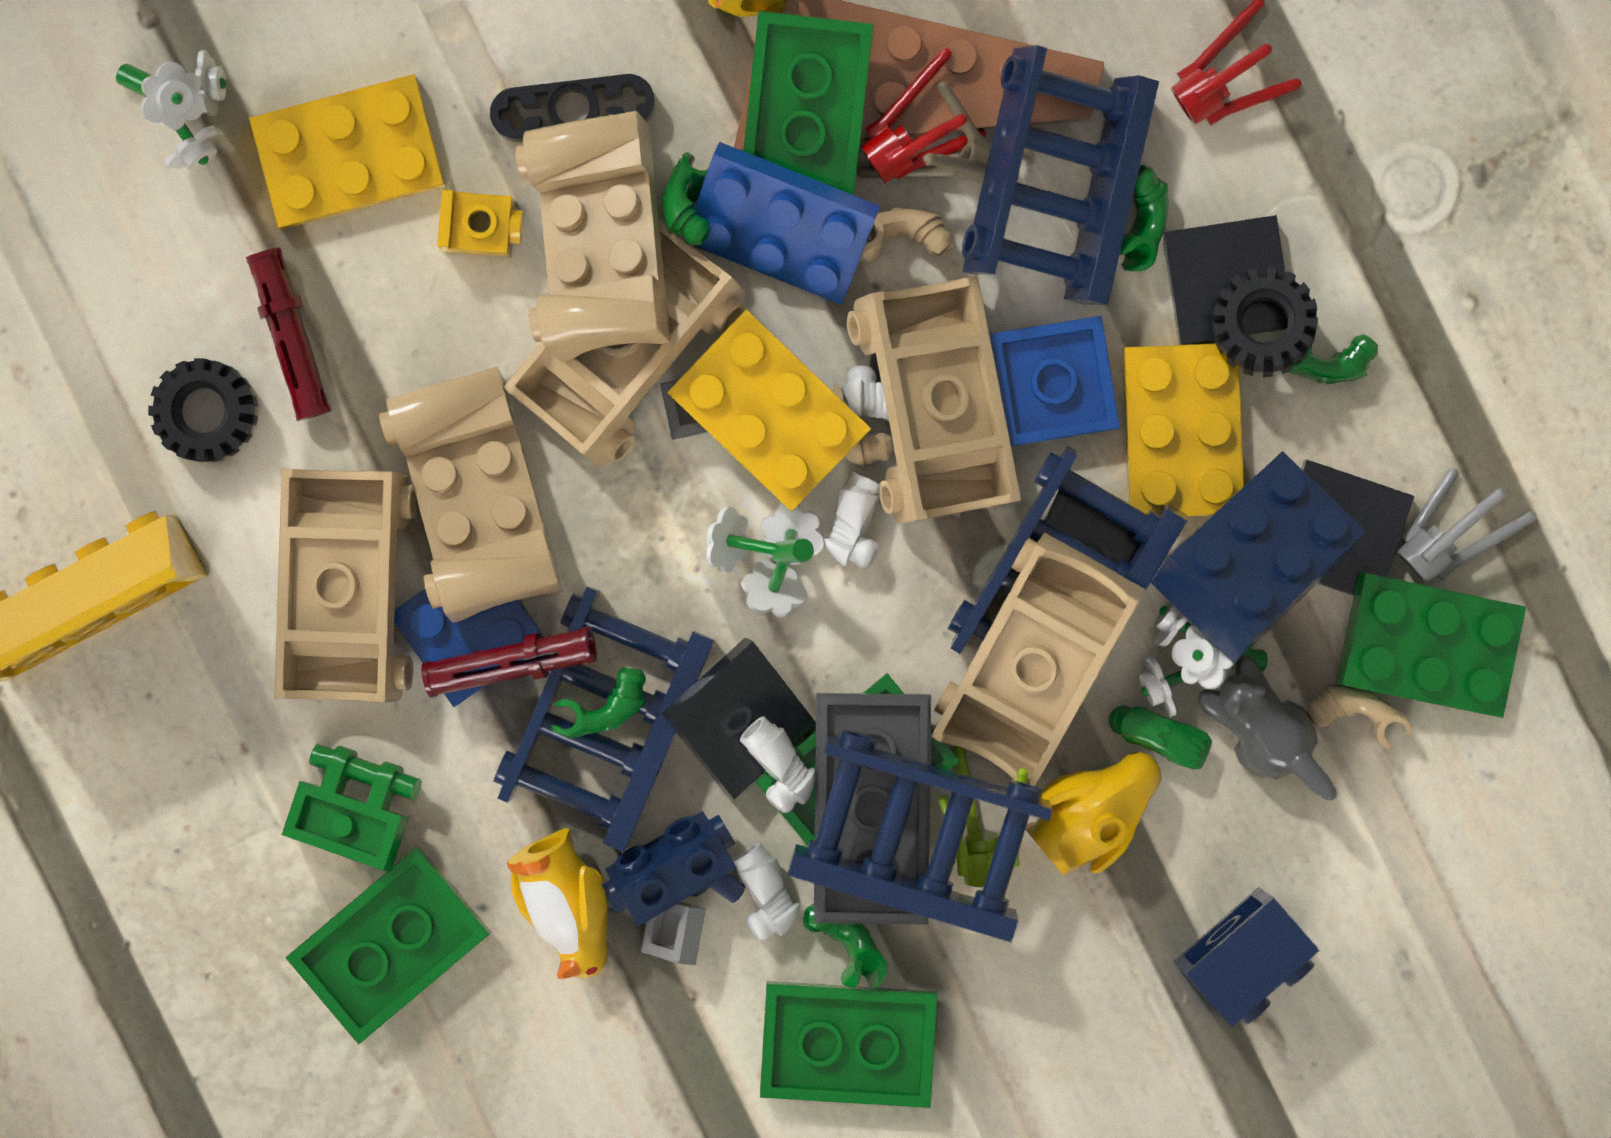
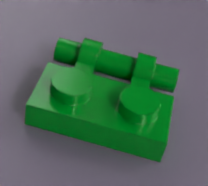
M316 744L310 754L309 763L311 766L326 770L321 786L299 781L281 835L365 865L391 872L409 817L390 811L389 808L392 799L396 795L415 800L421 790V779L405 774L402 766L387 761L378 765L358 758V753L355 750L340 745L332 749ZM350 779L372 786L367 802L343 794L346 784Z

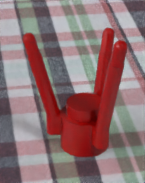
M1254 0L1192 64L1177 73L1181 81L1172 86L1171 91L1186 116L1194 125L1206 119L1209 125L1212 126L1230 114L1280 97L1301 87V80L1294 78L1229 102H1222L1231 96L1226 86L1227 83L1272 53L1273 47L1269 43L1263 44L1219 74L1213 67L1203 72L1212 60L1265 5V0Z
M949 48L942 49L885 114L865 128L871 139L862 144L860 148L884 184L895 177L900 180L913 170L927 165L923 159L925 154L932 153L948 156L962 150L968 142L966 135H962L925 152H919L967 123V116L964 114L955 116L914 140L911 139L902 125L893 131L889 128L950 59L952 51ZM978 129L979 133L986 138V131Z

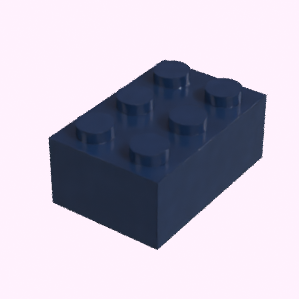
M1282 451L1169 555L1151 581V584L1234 664L1347 556L1365 534L1366 530Z

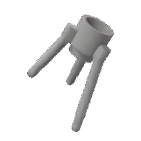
M1451 468L1447 471L1440 484L1437 485L1414 522L1402 532L1401 538L1406 543L1397 553L1426 584H1429L1436 576L1443 581L1460 565L1533 523L1537 518L1536 514L1530 511L1451 556L1457 550L1454 542L1490 512L1506 495L1503 489H1496L1445 534L1436 525L1425 531L1424 528L1458 477V470Z

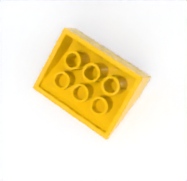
M156 511L149 512L125 525L129 533L127 536L111 544L108 543L106 537H103L83 546L74 552L78 559L77 562L60 571L55 564H51L24 578L28 588L10 597L7 596L5 590L0 591V682L8 681L208 576L177 516L165 515L160 518Z

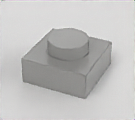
M679 902L646 922L641 952L677 964L696 965L706 909Z

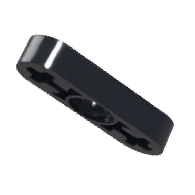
M621 74L505 89L494 98L490 107V119L496 131L503 138L512 142H523L525 131L541 128L543 119L541 116L527 117L523 119V128L514 130L510 121L501 120V113L510 111V102L514 100H520L524 109H539L541 106L537 97L548 95L546 107L553 125L565 123L557 115V104L562 96L571 92L580 93L588 99L590 108L585 119L599 117V103L593 92L595 89L605 88L604 99L606 101L621 98L623 96V88L633 87L637 96L646 97L645 103L639 104L636 107V111L646 122L651 119L655 111L656 101L653 90L645 79L634 74ZM623 107L605 108L607 115L625 113Z

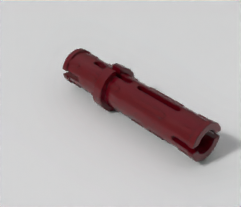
M281 247L267 249L247 256L246 261L253 276L261 306L257 307L260 319H266L280 367L291 396L296 420L302 421L331 412L332 409L324 391L299 310L303 307V302L300 295L294 294Z
M589 626L583 627L580 630L542 637L539 633L525 635L524 642L479 650L433 662L426 661L422 663L421 667L423 685L427 695L433 698L440 694L486 686L529 675L534 680L547 678L549 671L584 663H595L597 661V647ZM555 651L558 652V653H553V654H549V655L546 654V653H551V652H555ZM500 664L498 666L462 673L463 671Z

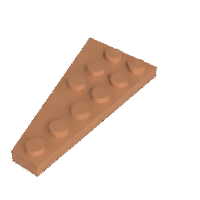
M785 0L786 9L778 12L874 23L860 141L871 139L865 128L885 114L925 67L944 48H949L952 51L950 59L889 128L893 131L902 125L910 137L921 136L938 125L954 118L938 90V85L941 82L949 84L977 130L995 128L1004 89L1001 86V73L1004 64L1012 55L1014 48L1033 46L842 0ZM1047 49L1043 70L1099 86L1104 62ZM751 75L734 148L742 151L744 148ZM1037 92L1030 126L1090 120L1093 108ZM961 127L958 128V129H956V130H954V131H962V132H963V130L961 129Z

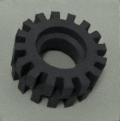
M1267 266V272H1258L1257 267L1247 269L1246 276L1240 278L1237 274L1230 279L1227 289L1222 288L1218 295L1217 305L1214 306L1213 336L1216 337V346L1220 354L1225 353L1227 363L1233 368L1239 365L1244 368V374L1253 376L1255 371L1263 372V378L1273 377L1275 371L1281 370L1282 374H1285L1292 370L1294 363L1297 361L1301 363L1307 357V352L1310 347L1312 348L1318 324L1317 304L1315 298L1311 300L1309 296L1310 289L1305 282L1300 285L1295 281V274L1288 270L1285 275L1278 274L1277 267ZM1259 302H1271L1278 305L1285 312L1288 320V327L1284 334L1272 342H1259L1248 336L1243 328L1242 318L1249 307Z
M194 358V361L189 362L182 361L175 364L176 368L172 371L166 370L159 377L162 379V382L158 387L154 386L150 396H154L153 406L148 405V416H153L154 421L151 428L154 435H159L161 438V444L167 450L176 453L178 457L198 462L222 461V458L238 453L240 451L239 447L243 443L249 442L252 434H250L253 425H257L258 416L255 415V406H258L256 396L252 395L250 391L252 386L248 380L243 378L239 371L231 366L205 358ZM202 388H208L218 393L225 406V415L221 424L213 431L207 433H198L189 428L182 414L185 399L193 391Z

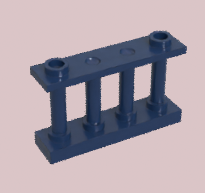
M1033 45L1014 48L1012 55L1006 60L1001 73V86L1004 89L974 223L967 229L963 238L962 255L965 258L962 272L972 275H995L998 261L1063 278L1067 285L1064 295L1065 300L1083 305H1108L1159 81L1140 75L1114 78L1113 85L1107 89L1043 70L1047 52L1046 47ZM1037 92L1102 111L1105 122L1100 141L1095 145L1030 126ZM1024 149L1089 167L1092 178L1087 197L1082 201L1018 183L1017 178ZM1011 205L1077 223L1079 234L1075 252L1071 256L1004 239Z
M1067 445L1060 457L1051 452L1034 480L1035 483L1042 486L1040 492L974 604L964 599L947 628L955 633L950 649L961 654L971 636L983 642L993 622L984 618L983 615L999 588L1010 593L1020 574L1012 566L1028 538L1038 542L1043 534L1046 533L1138 586L1147 589L1187 522L1186 514L1168 503H1165L1159 514L1152 510L1146 514L1070 470L1077 457L1075 449ZM1056 491L1064 492L1135 534L1133 540L1141 545L1131 562L1128 563L1121 559L1116 563L1040 519Z
M589 586L586 587L583 596L576 593L572 594L560 624L568 627V632L589 626L594 633L667 663L665 669L675 673L666 694L658 690L655 691L654 695L644 690L642 691L645 693L644 701L647 702L638 713L645 716L644 722L653 725L646 743L642 746L634 742L632 747L599 733L576 738H565L563 735L554 732L551 725L569 729L575 724L549 713L562 681L607 700L608 695L612 696L617 680L582 664L552 670L516 754L506 750L493 782L502 785L497 799L506 803L513 799L519 786L600 820L599 827L608 830L603 844L625 852L676 733L662 713L698 681L715 639L697 631L692 632L689 641L678 637L677 641L674 642L594 608L600 590ZM543 734L621 767V774L630 777L622 799L611 795L610 799H606L528 766L527 763L539 735Z
M843 730L841 738L828 735L824 754L840 758V762L816 841L810 840L808 847L795 844L789 864L788 876L1012 943L1018 924V916L1015 909L1008 907L1009 900L1005 898L1030 815L1050 820L1053 809L1050 801L1042 798L1043 790L1015 780H1010L1009 786L1006 788L874 748L875 739L857 732ZM864 765L894 774L896 777L872 856L865 857L862 864L842 858L843 850L838 848L861 769ZM918 782L951 791L952 793L927 874L922 873L918 881L898 875V866L894 865V861ZM978 799L1008 809L983 890H976L975 896L972 897L952 891L954 883L949 881L973 801Z

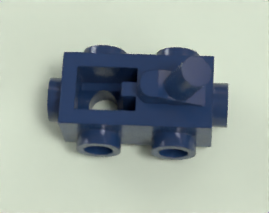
M703 811L693 817L688 816L676 820L666 829L663 835L646 845L627 849L616 859L614 864L605 868L610 879L601 884L616 913L619 914L627 909L638 927L690 896L697 897L705 893L708 888H711L731 903L738 901L745 890V884L729 874L737 868L726 850L736 844L719 814L708 820Z

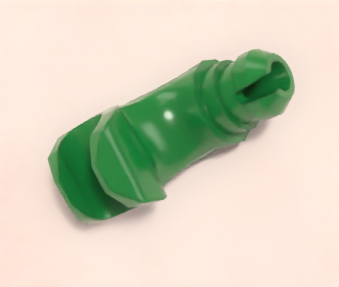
M686 152L678 160L677 165L674 166L665 186L664 194L661 195L663 219L669 234H676L678 237L683 236L690 245H701L709 237V232L712 228L706 218L698 215L693 202L698 201L708 169L698 170L693 168L692 165L695 157Z
M1140 165L1133 194L1137 216L1129 233L1124 234L1119 254H1125L1124 261L1121 263L1124 271H1145L1154 265L1168 215V183L1161 181L1160 178H1156L1153 168Z
M1362 334L1354 337L1348 348H1344L1341 352H1336L1330 359H1323L1314 355L1310 347L1307 357L1301 363L1298 361L1294 363L1292 370L1287 373L1315 380L1317 383L1333 384L1355 381L1367 376L1366 371L1370 367L1369 363L1378 355V344L1367 335Z
M622 667L617 673L616 688H613L612 696L608 695L606 705L598 710L588 711L574 700L562 699L556 702L555 706L571 707L576 713L577 720L569 729L551 725V728L554 732L563 735L565 738H576L618 728L626 720L638 713L647 702L644 701L645 693L642 692L643 685L646 682L643 670Z
M1121 705L1116 707L1109 715V725L1114 733L1122 735L1128 743L1142 746L1166 757L1167 761L1195 770L1203 767L1212 745L1208 733L1192 725L1169 719L1140 706L1131 708Z
M814 903L805 909L803 914L805 928L810 932H823V934L829 935L831 939L839 940L848 952L850 963L840 976L842 984L855 988L859 984L861 975H863L868 982V988L875 990L885 979L888 964L877 949L869 930L863 924L814 923Z

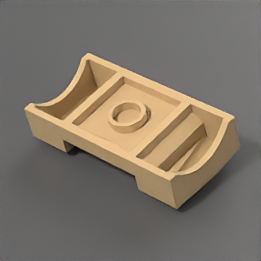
M637 111L525 131L523 145H518L515 148V160L521 178L524 180L529 179L531 185L540 193L548 293L538 295L537 307L529 310V326L533 339L537 343L542 342L545 349L560 362L572 360L587 351L610 345L670 343L650 125Z
M660 219L670 343L610 345L587 351L572 360L560 362L540 342L503 387L581 454L599 467L609 462L613 464L618 463L631 451L635 442V438L632 436L635 430V422L628 416L700 329L708 335H713L719 330L725 332L745 310V305L742 303L745 297V290L729 274L704 257L681 237H678L676 234H669L665 223Z
M978 276L910 289L875 292L856 299L853 311H850L847 316L848 334L851 342L854 345H860L865 355L876 354L898 465L890 467L886 473V480L880 483L879 494L884 511L887 514H893L896 522L903 524L1021 501Z
M498 367L386 399L388 411L379 414L386 442L389 447L399 445L402 454L406 458L414 485V491L433 561H431L432 574L423 576L429 602L433 609L443 607L445 615L452 623L465 620L474 614L507 602L563 591L508 392L503 388L505 385L504 378Z
M281 469L274 699H324L387 703L399 701L403 690H410L414 676L412 658L404 656L401 644H394L397 530H405L408 520L416 518L419 508L414 485H410L406 473L391 471Z
M1046 533L1043 534L1038 542L1028 538L1019 552L1012 568L1020 572L959 686L950 681L940 697L934 711L942 715L931 736L942 743L956 745L979 754L1000 767L1015 781L1018 770L1026 768L1029 773L1027 784L1036 786L1146 591V589Z

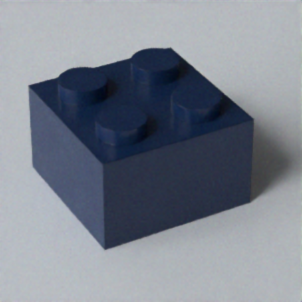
M1258 887L1175 959L1174 963L1227 1023L1233 1027L1240 1020L1247 1025L1257 1019L1271 1004L1267 996L1283 982L1290 987L1304 978L1315 965L1311 958L1320 950L1276 899Z

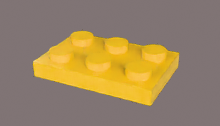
M415 74L249 117L278 228L281 230L446 187Z
M747 309L667 392L791 512L872 429Z
M1216 344L1124 347L1122 350L1128 504L1146 514L1150 510L1159 514L1165 503H1168L1185 513L1186 516L1214 515L1244 487L1239 365L1233 368L1227 363V356L1224 352L1220 354Z

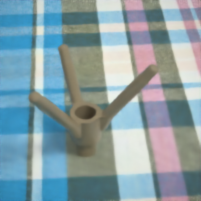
M941 82L938 85V90L953 116L955 117L959 114L967 116V123L961 126V129L968 138V142L961 150L959 157L932 153L925 154L923 159L927 165L913 170L903 178H958L975 180L983 184L990 153V144L979 133L949 84ZM861 167L858 173L861 178L880 179L873 167Z

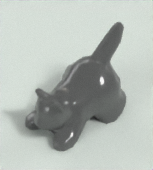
M1242 656L1235 662V675L1227 678L1219 691L1205 689L1199 693L1198 704L1202 710L1214 720L1224 725L1239 739V742L1234 747L1237 759L1252 775L1278 779L1293 773L1322 798L1329 801L1336 798L1337 790L1332 781L1312 757V753L1318 743L1316 728L1312 719L1302 706L1290 700L1281 702L1269 685L1257 662L1250 656Z

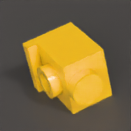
M442 189L437 247L440 250L451 253L511 257L512 244L522 243L524 228V210H515V200L512 196L455 192ZM479 212H485L491 218L489 229L482 233L474 232L470 226L471 218Z

